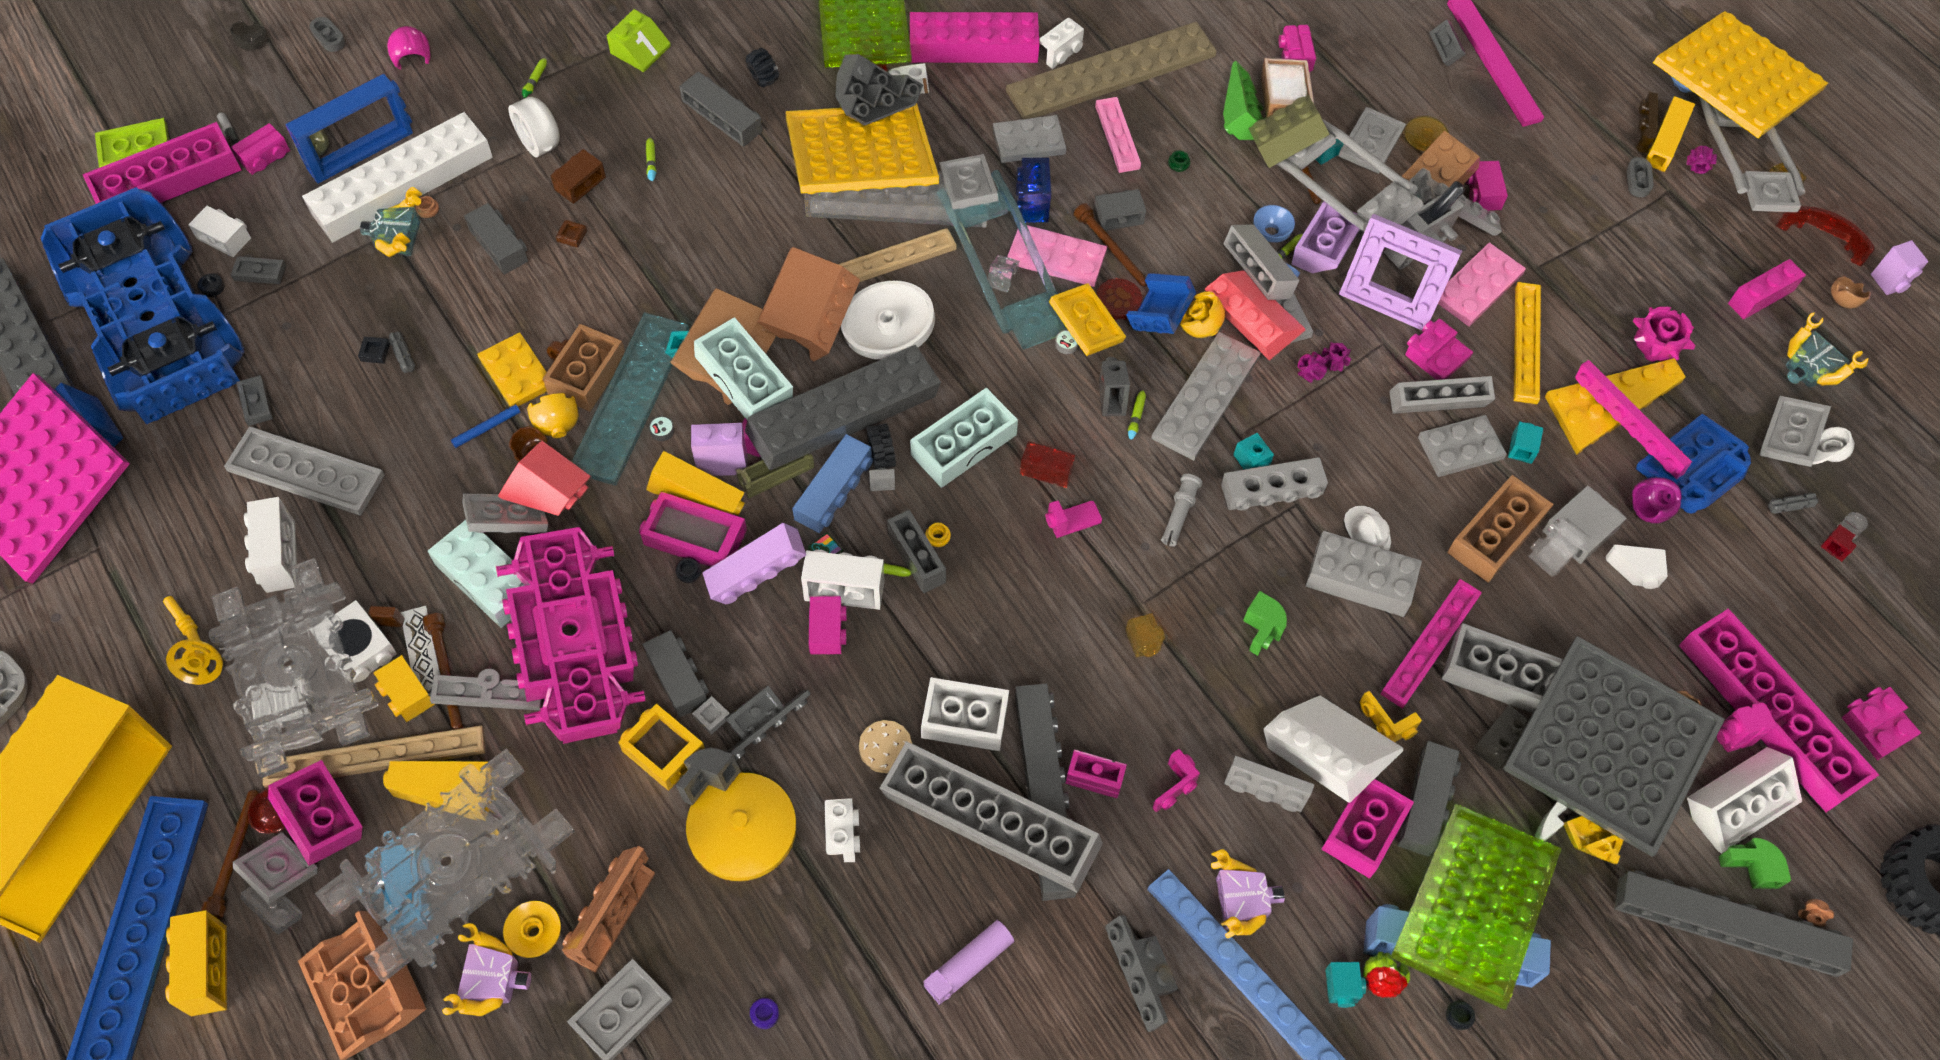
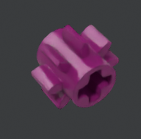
M1698 146L1694 150L1692 149L1690 155L1687 156V165H1691V171L1699 174L1712 170L1713 164H1716L1717 154H1713V149L1707 146Z
M1330 342L1329 348H1323L1321 354L1327 360L1324 365H1326L1329 371L1339 370L1342 372L1344 365L1349 366L1351 358L1349 354L1351 350L1347 349L1343 343Z
M1315 351L1311 355H1303L1298 362V368L1300 369L1298 375L1310 383L1313 380L1322 379L1327 372V367L1324 365L1327 360Z

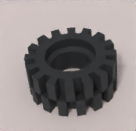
M887 423L867 427L868 443L871 447L875 470L878 468L895 467L896 457Z

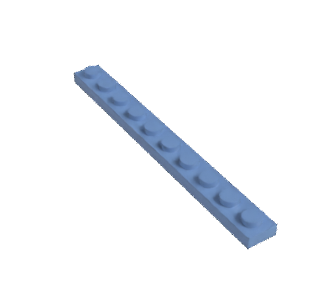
M1169 869L1148 887L1147 890L1303 1060H1345L1232 937L1226 938L1225 934L1228 932Z

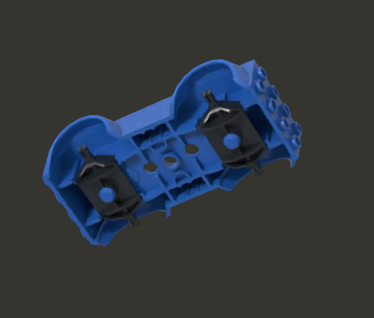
M135 187L44 226L45 229L40 239L62 294L69 306L85 308L98 335L91 348L107 389L118 410L137 412L145 424H149L194 402L205 399L216 392L229 388L240 381L234 367L245 352L243 344L236 331L216 305L206 295L194 293L181 267L193 252L190 242L175 219L150 192ZM127 279H137V283L134 286H124ZM143 294L139 300L133 301L136 295ZM147 311L154 312V317L151 320L142 321L140 319L143 313Z

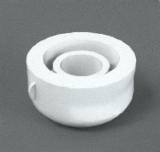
M527 97L509 106V115L514 129L523 145L534 157H539L557 147L560 141L558 125L549 108L541 100L535 97Z

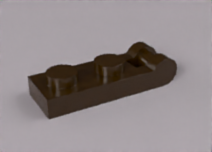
M1649 92L1645 101L1642 100L1639 106L1641 118L1638 130H1641V139L1636 148L1641 153H1647L1651 148L1652 142L1657 137L1658 93Z

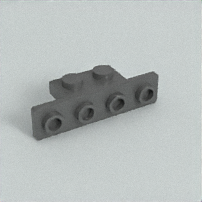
M765 686L725 718L741 739L726 752L733 754L735 760L739 759L746 753L744 750L746 746L751 742L755 745L767 736L765 733L767 729L772 725L776 728L787 720L785 715L792 709L798 711L808 702L806 698L811 695L809 690H802L783 705L771 688Z
M1120 915L1108 923L1105 928L1147 1031L1152 1032L1168 1022L1159 996L1171 994L1178 987L1157 937L1153 936L1135 940L1125 915Z

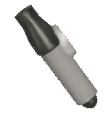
M219 112L217 119L222 126L221 131L224 137L228 138L235 145L239 142L237 133L226 114Z

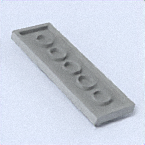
M1219 332L1156 427L1151 439L1194 461L1258 361L1261 352Z
M250 426L224 465L228 472L360 516L385 476L381 469Z

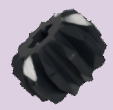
M755 49L746 55L745 62L757 85L761 87L770 86L778 80V68L766 49Z

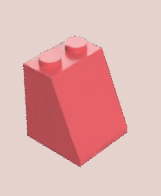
M541 441L517 464L498 497L559 516L565 508L570 510L578 498L581 499L589 488L586 483L591 476L548 444Z

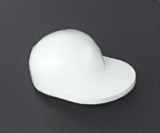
M1842 427L1825 429L1813 464L1825 461L1840 462L1850 457L1855 445L1850 431Z

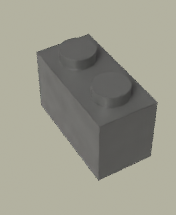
M1139 189L1095 196L1093 211L1097 222L1105 231L1144 224L1146 208Z

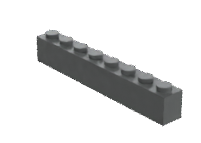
M1047 683L1016 686L1014 697L1028 800L1067 818L1066 809H1069L1068 793H1063L1062 783H1065L1066 779L1064 767H1059L1058 758H1062L1061 743L1055 741L1054 733H1058L1057 717H1052L1051 708H1054L1053 692L1048 693ZM1039 874L1042 901L1075 898L1076 892Z
M1637 870L1626 872L1618 880L1614 910L1831 976L1839 977L1851 971L1853 938L1843 936L1840 931L1820 929L1807 921L1790 920L1781 913L1760 911L1754 905L1737 904L1731 902L1727 897L1707 895L1698 888H1684L1674 885V882L1671 880L1654 879L1648 877L1646 873Z

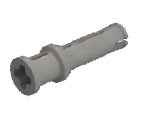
M1183 474L1181 476V487L1174 495L1176 503L1164 535L1161 538L1162 543L1167 545L1170 536L1171 542L1169 546L1174 547L1177 545L1188 510L1196 503V492L1203 483L1199 477L1192 474Z

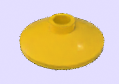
M529 901L517 906L508 915L503 927V937L508 948L514 954L525 958H534L547 953L556 944L561 932V922L557 912L553 907L541 901ZM539 928L538 934L530 936L531 929Z

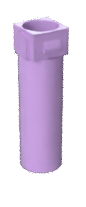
M996 920L934 973L932 972L924 980L925 989L939 1005L942 1004L1014 943L1011 933L1000 921Z

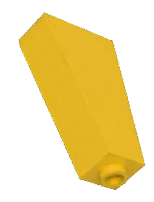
M665 451L662 452L654 466L646 488L647 491L657 495L660 492H664L739 516L745 504L741 501L745 492Z
M389 762L388 771L384 772L383 784L393 797L481 823H488L494 770L489 762Z

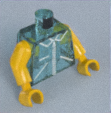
M411 187L406 192V198L400 204L390 208L378 209L373 222H361V234L370 235L375 248L388 257L396 254L411 256L421 222L414 206L421 204L419 196L422 195V192Z
M1815 312L1811 313L1806 320L1807 325L1804 328L1801 327L1789 342L1787 356L1790 360L1786 364V368L1790 370L1787 374L1790 382L1797 384L1802 381L1808 387H1814L1818 384L1821 386L1837 385L1853 374L1855 368L1860 369L1867 366L1868 358L1864 362L1856 361L1857 358L1862 356V351L1856 352L1853 355L1852 362L1848 365L1850 360L1816 331L1811 333L1812 329L1818 328L1823 322L1822 318L1819 323H1812L1810 319Z

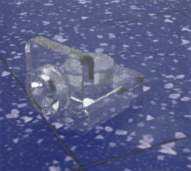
M998 254L990 265L987 286L1008 292L1011 280L1019 268L1020 261Z

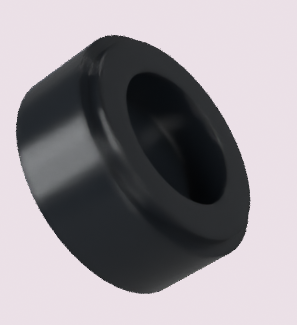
M214 273L206 274L198 281L199 290L207 297L218 296L225 287L221 277Z

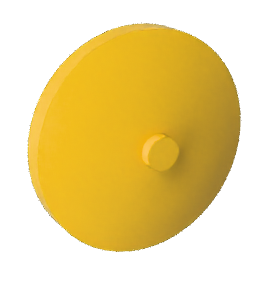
M739 773L726 791L708 785L696 802L691 805L686 820L687 841L697 862L711 874L725 880L748 881L768 874L787 857L796 836V816L790 798L777 783L762 775Z

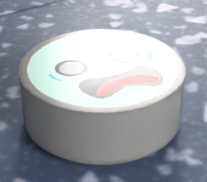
M1063 330L1056 336L1055 347L1063 354H1072L1078 349V343L1069 330Z

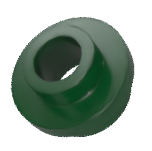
M1178 150L1170 155L1168 165L1174 171L1183 172L1189 168L1190 158L1186 152Z

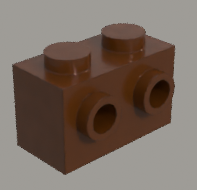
M584 149L572 156L568 162L550 175L554 190L573 204L606 178L603 163Z

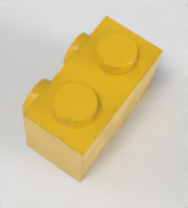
M402 655L374 672L378 679V682L374 685L382 697L386 695L390 697L392 701L388 703V706L396 717L402 715L405 721L408 722L435 705L431 704L430 696Z

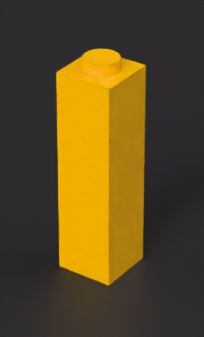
M1675 96L1672 99L1657 131V137L1646 157L1651 163L1652 168L1663 172L1667 169L1695 106L1694 103Z

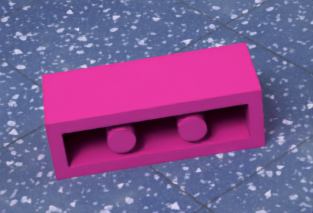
M1789 259L1740 286L1728 304L1744 320L1792 293L1806 274Z

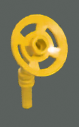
M173 596L164 598L163 603L176 619V626L188 638V640L175 643L169 649L166 656L168 669L176 678L189 684L202 685L214 681L218 678L223 668L221 655L213 646L200 640L197 632L198 626L190 615L184 613ZM183 647L186 649L182 658L175 659L176 651L179 648ZM211 660H215L216 667L209 673L207 667ZM184 667L186 670H188V671H190V672H193V673H198L199 675L189 674V673L185 672L184 670H182L181 668Z

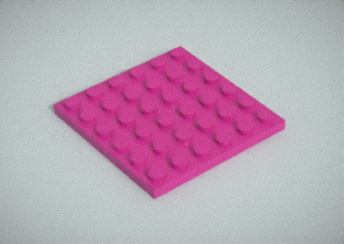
M32 373L0 413V556L25 582L29 583L36 581L130 464L41 376Z

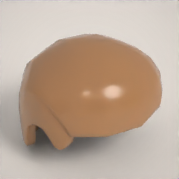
M1845 276L1837 278L1831 286L1833 300L1836 304L1846 309L1857 308L1864 304L1870 298L1871 292L1864 293L1863 283L1855 284Z

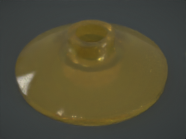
M1420 116L1408 122L1405 128V137L1413 147L1426 151L1444 131L1447 133L1449 131L1440 120L1429 116Z

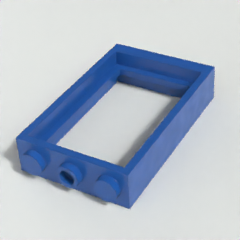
M382 74L285 124L307 171L317 184L413 134L410 127L412 120L408 113L404 111L406 105L403 99L398 96L400 89L394 80L390 81L385 74ZM386 96L395 119L394 121L319 159L309 138L310 135Z

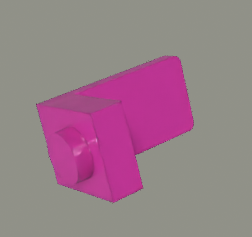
M1059 500L1049 503L1046 521L1048 526L1053 529L1056 538L1101 524L1102 517L1094 501L1063 510Z
M1180 749L1171 754L1168 765L1181 781L1155 800L1152 807L1155 812L1162 808L1164 810L1169 809L1176 803V797L1182 793L1185 795L1189 794L1198 785L1196 782L1200 773L1195 768L1193 759L1188 754L1184 755Z

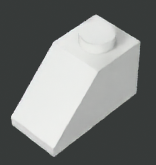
M1614 545L1606 555V561L1632 585L1643 586L1646 589L1658 588L1668 577L1665 550Z

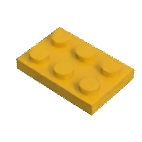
M1089 283L1054 295L1049 300L1050 305L1086 356L1122 343L1125 340L1126 335Z
M520 332L477 354L510 407L515 404L519 407L547 392L543 377L547 372Z

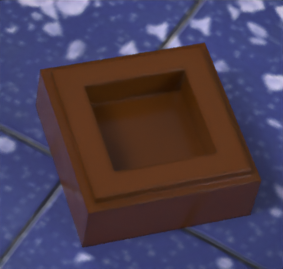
M565 220L556 235L557 242L578 248L587 232L586 225Z
M371 606L369 610L370 617L378 626L403 627L405 618L396 607Z

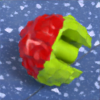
M1381 951L1374 957L1369 958L1363 969V977H1365L1367 989L1378 997L1394 998L1401 994L1410 981V972L1404 961L1401 960L1400 966L1397 967L1396 962L1393 961L1392 956L1387 952Z

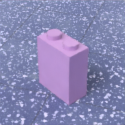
M742 423L691 425V448L696 468L712 476L736 475L737 469L747 468V448Z

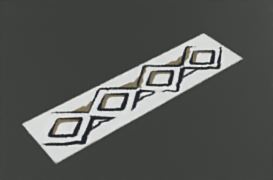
M426 606L400 613L405 618L403 630L411 669L431 697L434 675H440L432 637L424 630L422 619L428 613Z

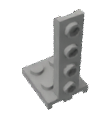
M1422 168L1409 180L1418 187L1417 192L1413 195L1420 198L1423 205L1440 196L1449 188L1446 184L1433 180L1430 171ZM1463 194L1458 198L1464 205L1459 217L1493 236L1502 232L1499 222L1500 218L1494 211L1484 209L1478 202L1468 200Z

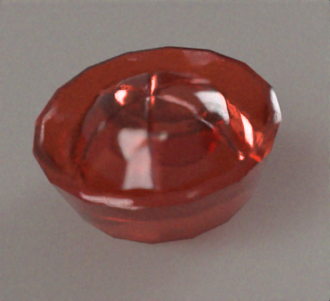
M268 789L256 795L247 811L248 822L251 827L259 833L276 834L286 830V827L268 799Z

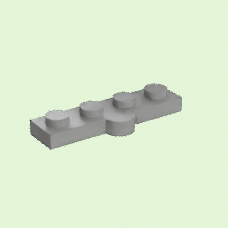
M494 669L481 671L478 678L434 675L430 697L431 704L539 711L542 701L540 699L527 702L524 688L519 689L517 680L504 679L500 681L499 674Z

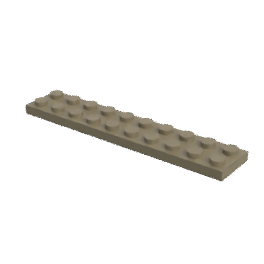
M1196 21L1006 85V92L1022 119L1037 118L1216 56L1217 50Z

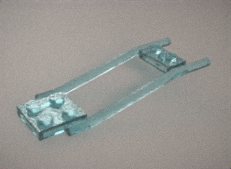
M994 170L991 176L998 188V201L953 210L945 189L938 190L937 196L958 234L1002 332L1006 334L1013 330L1024 350L1056 338L1057 334L1066 330V328L1049 303L1051 297L1058 293L1019 207L999 170ZM1010 211L1047 293L1044 292L1006 306L1001 310L965 228L1002 216Z

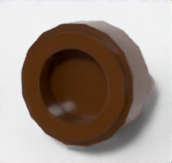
M564 339L562 343L553 341L548 346L547 354L553 361L556 360L569 339Z

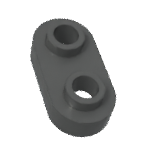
M318 17L311 21L310 29L313 36L327 51H339L345 46L343 34L330 19Z
M1642 157L1633 158L1627 166L1628 189L1632 195L1641 198L1646 197L1654 186L1652 165L1647 159Z

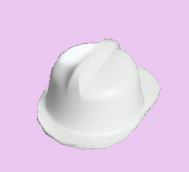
M1355 506L1348 510L1345 514L1344 523L1351 539L1385 550L1390 549L1389 525L1377 511L1366 506Z

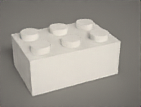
M279 497L247 502V512L244 513V521L248 528V535H245L244 539L246 548L249 551V557L245 559L248 573L253 574L256 583L260 584L266 593L297 588L295 520Z
M806 550L801 577L804 601H810V597L841 596V602L844 606L880 610L884 589L883 559H878L875 556L858 557L849 553L832 554L823 550Z
M930 677L921 724V738L1000 751L1009 690Z

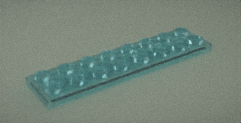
M644 312L572 460V463L591 476L590 479L617 485L673 366L670 363L672 358L665 353L671 332L689 331L688 324Z

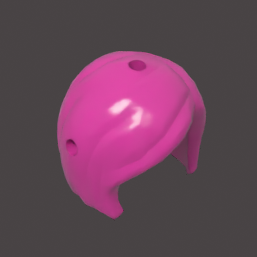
M403 26L391 33L387 48L390 59L396 68L401 70L399 59L410 54H418L425 57V63L429 64L431 57L430 46L427 37L421 31L411 26Z

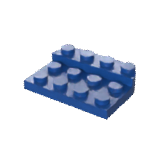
M1701 414L1670 438L1692 461L1684 475L1676 479L1650 454L1638 462L1636 470L1647 478L1660 477L1674 481L1679 486L1682 494L1680 508L1692 514L1697 512V510L1708 507L1739 483L1747 474L1751 458L1748 453L1749 447L1742 440L1704 414Z

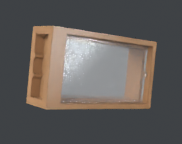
M1264 58L1261 81L1266 118L1273 115L1276 110L1291 105L1297 98L1305 97L1308 94L1314 103L1307 60Z

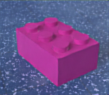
M322 760L268 785V799L308 866L361 840L363 827Z
M1374 779L1350 803H1347L1321 850L1366 877L1371 878L1378 869L1414 802Z

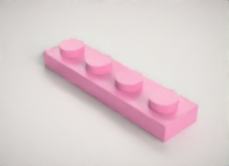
M1118 98L1096 100L1095 107L1118 172L1139 170L1141 162Z

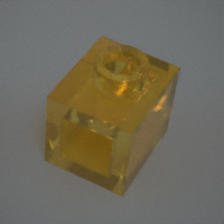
M1153 613L1128 620L1126 633L1136 658L1140 656L1151 657L1161 650L1165 635L1160 625L1157 626Z

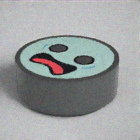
M658 416L649 424L650 434L657 441H666L674 434L673 422L666 416Z

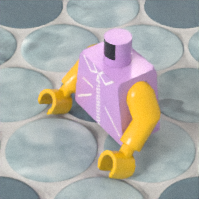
M1224 849L1212 852L1211 855L1215 856L1218 861L1211 863V867L1213 869H1223L1219 871L1216 882L1223 918L1221 925H1224L1225 930L1230 929L1225 936L1226 938H1231L1234 935H1252L1265 924L1266 918L1271 913V904L1284 903L1283 887H1267L1264 873L1257 872L1255 868L1231 858Z
M468 923L462 926L470 930V937L458 935V939L461 942L473 940L474 944H469L458 995L450 994L443 999L444 1001H451L454 1005L453 1009L444 1008L442 1010L445 1015H451L459 1010L460 1014L484 1016L500 1008L503 1003H509L513 988L528 990L530 987L531 972L517 971L518 961L513 956L512 951L498 938L482 931L478 933L477 927L474 924Z

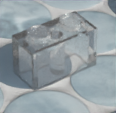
M1568 518L1562 519V521L1557 519L1547 529L1550 532L1544 540L1539 538L1530 548L1533 552L1528 557L1551 577L1556 576L1591 539Z

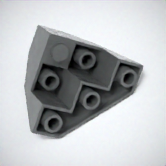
M860 54L845 55L837 74L835 96L847 116L862 125H867L915 106L923 84L909 75H891Z

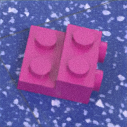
M1439 318L1435 323L1430 320L1422 329L1423 333L1420 336L1414 334L1407 343L1409 347L1405 355L1434 379L1445 380L1471 358L1473 351L1457 340L1455 337L1458 332Z
M1881 687L1874 689L1866 695L1869 698L1867 701L1863 702L1861 698L1847 706L1849 712L1841 717L1877 761L1921 734L1903 712L1908 707L1891 687L1882 690Z

